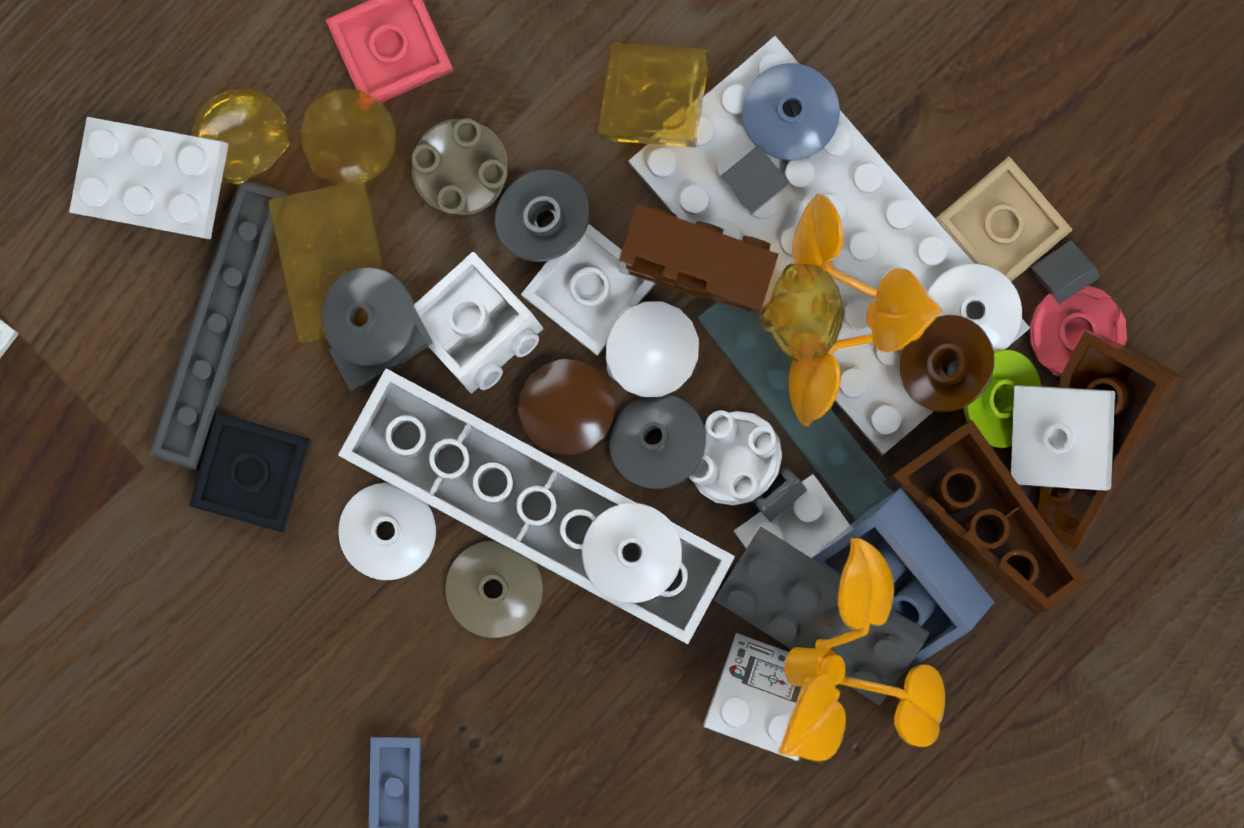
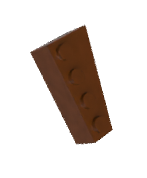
M972 419L882 482L893 492L902 488L936 530L1034 614L1051 609L1087 583L1085 577Z

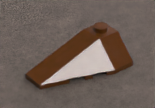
M1084 331L1061 374L1059 388L1115 391L1111 489L1104 491L1041 486L1037 512L1055 537L1075 550L1079 549L1157 425L1184 377L1142 352L1090 331Z

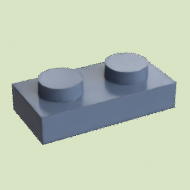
M371 737L369 828H419L421 738Z

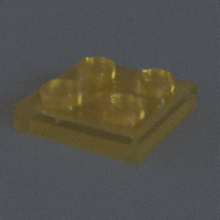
M612 43L598 127L600 139L696 148L709 63L707 49Z

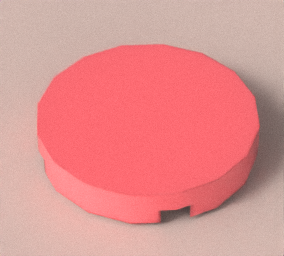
M1089 285L1060 304L1051 294H1048L1034 309L1029 323V346L1037 362L1052 376L1061 378V374L1084 331H1090L1125 345L1127 341L1126 319L1121 309L1118 308L1117 304L1111 300L1112 298L1107 293Z

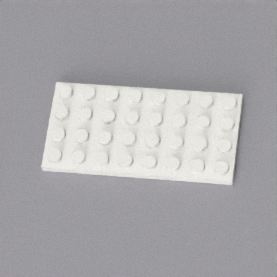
M774 36L628 161V164L670 212L677 215V218L694 224L696 221L713 224L724 229L723 234L742 240V237L745 235L771 244L770 251L779 255L760 316L795 355L802 343L811 337L819 338L825 347L831 341L872 334V330L867 326L866 314L870 304L875 301L874 298L824 273L823 269L816 277L810 278L803 276L795 266L792 255L794 232L803 211L811 199L815 198L816 194H824L831 200L838 211L843 226V247L840 254L832 260L833 266L837 270L875 289L878 288L880 282L889 271L894 268H904L911 271L918 278L928 294L933 283L943 273L960 265L974 263L841 111L838 126L832 139L815 155L794 161L781 160L767 155L790 183L753 215L748 213L720 179V176L756 147L749 138L742 119L743 101L751 83L762 72L773 66L786 63L799 64L778 38ZM787 101L782 106L784 114L789 117H796L801 113V107L795 101ZM971 302L966 306V314L969 318L973 320L982 318L984 310L979 303ZM1023 319L1013 342L1030 329ZM874 343L839 349L833 354L839 363L841 373L840 388L834 402L882 456L933 411L915 402L903 386L900 376V359L904 347L893 353L880 351ZM959 360L949 364L947 369L948 375H953L957 371L960 364Z

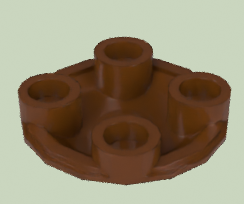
M559 359L543 364L527 378L519 394L518 414L524 432L536 446L553 455L572 456L592 449L605 438L613 423L615 401L609 383L596 368L580 360Z

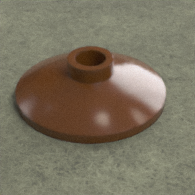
M958 315L936 317L924 330L922 336L916 341H911L902 351L900 376L906 392L919 405L932 411L951 412L968 406L984 392L992 377L995 356L991 340L978 324L968 318ZM959 360L960 364L957 371L953 375H948L947 369L949 364Z

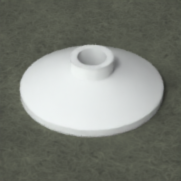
M965 264L954 267L943 273L933 283L928 292L930 298L942 309V312L937 317L958 315L972 320L987 333L994 351L1005 350L1013 342L1019 331L1022 320V306L1018 292L1011 281L994 268L981 264ZM977 302L983 307L984 314L981 319L973 320L966 314L968 303Z
M390 483L374 484L359 491L345 506L339 522V542L345 557L359 572L379 580L400 579L418 570L429 558L436 539L435 519L427 503ZM385 521L391 522L395 527V534L389 540H382L377 535V527Z
M627 503L604 511L593 521L584 538L582 558L587 576L600 592L616 601L638 603L655 598L671 585L680 568L682 548L677 530L664 514L647 505ZM628 543H636L642 550L641 558L636 562H628L622 556V550Z

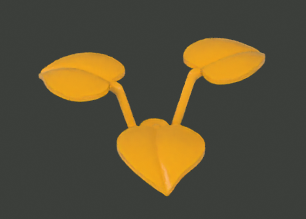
M816 194L815 198L811 199L798 221L792 242V255L795 266L803 276L810 278L816 277L823 269L824 273L874 298L875 301L870 304L866 314L867 326L872 330V334L831 341L825 347L819 338L811 337L802 343L795 353L789 371V395L793 410L800 423L805 427H809L813 421L821 418L830 409L838 395L841 373L839 363L833 356L837 350L874 343L882 352H896L911 341L918 340L924 330L942 312L939 305L926 293L918 278L908 269H892L882 279L877 289L837 270L833 266L832 260L840 254L843 247V226L838 211L831 200L824 194Z
M850 538V554L843 569L838 591L839 613L845 624L854 630L828 640L817 639L815 648L795 647L790 650L786 657L785 676L787 681L792 686L804 688L795 705L778 751L782 755L813 761H824L836 753L841 744L846 724L845 710L837 701L840 691L835 688V685L838 684L890 695L900 699L901 701L895 712L894 725L899 736L907 744L926 747L932 745L938 738L940 732L939 723L944 715L945 689L942 678L934 667L925 664L914 666L908 672L904 683V690L893 686L844 676V660L831 650L833 647L867 635L870 624L883 625L888 619L892 608L894 582L891 570L881 553L862 539Z

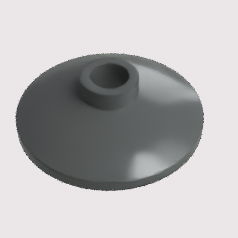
M552 169L527 173L515 180L505 190L499 200L495 214L497 234L504 246L521 259L541 262L558 258L575 247L586 232L590 219L589 199L580 183L567 173ZM546 217H555L551 224L541 228V222Z
M358 268L345 273L331 286L323 303L322 325L329 344L342 358L357 365L374 366L391 361L406 348L415 328V307L408 289L396 276L379 268ZM360 308H363L368 315V320L363 326H360L356 321V312Z
M669 394L662 397H640L628 404L617 416L610 433V453L618 471L631 483L652 490L671 488L689 478L701 463L706 448L705 428L694 408L679 397ZM652 430L662 431L660 442L655 445L647 444L646 437L648 433Z

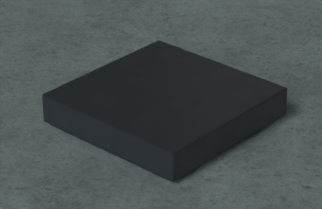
M216 412L189 506L285 533L312 440Z

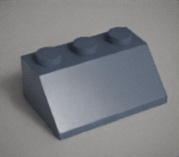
M899 488L869 509L812 557V559L829 570L842 576L850 554V538L862 539L881 553L891 570L894 582V598L891 609L929 632L924 645L904 672L970 632L995 603L902 488Z

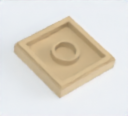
M1010 156L936 218L937 222L974 264L994 268L1005 275L1011 282L1073 230Z

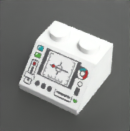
M736 633L703 726L780 754L778 751L789 720L804 688L792 686L786 679L785 660L789 652ZM782 755L796 761L799 759V757Z

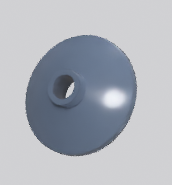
M795 63L773 66L757 76L749 86L742 106L743 124L755 146L759 145L771 157L788 161L805 159L821 151L832 139L837 129L840 115L839 101L831 83L815 69ZM787 101H795L800 105L801 113L796 117H789L783 112V104Z

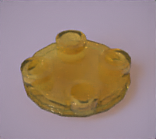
M246 88L226 90L209 99L198 111L191 129L192 136L229 143L222 177L233 184L243 183L248 178L268 170L289 145L286 119L278 104L264 93Z
M340 89L327 93L318 101L308 106L305 112V119L302 123L301 143L312 171L320 178L328 179L335 184L357 185L370 181L387 167L395 151L396 130L391 114L379 99L362 90Z
M791 263L787 265L782 272V276L775 284L769 303L764 305L761 310L760 321L765 331L772 332L773 338L782 352L795 361H814L826 355L836 343L843 322V302L838 285L829 272L816 264Z

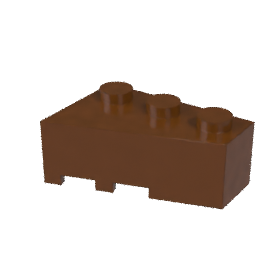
M637 203L619 258V272L760 315L779 254L770 251L771 244L764 240L745 235L742 237V240L723 234L724 229L702 221H696L694 224L677 218V215L670 211L657 207H646Z

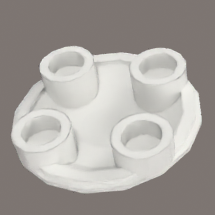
M663 301L642 302L637 305L624 307L618 313L617 320L613 323L606 339V361L609 376L617 381L626 391L641 397H662L679 389L691 376L698 360L699 339L693 322L679 308Z
M722 410L712 413L707 418L706 425H704L706 433L704 456L698 468L689 478L694 482L701 494L715 503L734 506L751 502L769 489L779 473L782 460L780 439L770 423L754 413L740 411L728 413Z

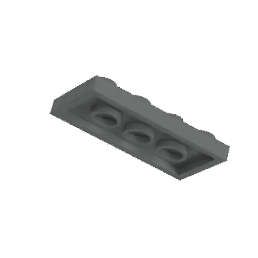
M761 526L714 599L723 607L790 649L795 647L815 648L817 639L828 640L854 630L845 624L839 613L838 591L841 576ZM891 609L889 617L883 625L870 624L867 635L833 647L831 650L843 658L845 663L844 676L894 686L924 645L929 632ZM851 687L879 706L887 696Z

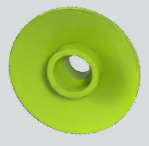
M1012 350L994 351V370L988 386L974 402L964 407V413L967 422L972 419L990 446L1005 448L1012 446L1014 386H1042L1036 368L1027 357Z

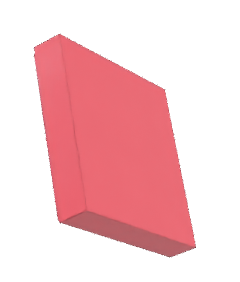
M369 0L326 19L365 110L454 71L423 0Z

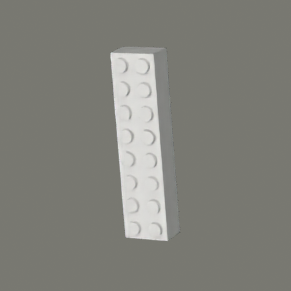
M388 369L384 370L339 453V456L686 644L691 640L735 558L734 555L672 523L680 538L682 558L677 576L671 585L660 595L644 602L626 603L609 598L600 592L587 576L582 558L584 538L590 525L604 511L617 505L635 502ZM628 543L624 546L622 556L626 561L636 562L641 558L642 550L638 544Z

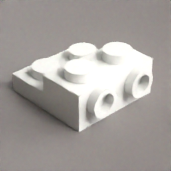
M474 252L414 304L420 319L433 341V344L428 347L471 394L478 387L481 390H486L494 386L502 376L503 370L501 367L514 355L523 357L529 354L539 342L537 334L544 329L526 306Z

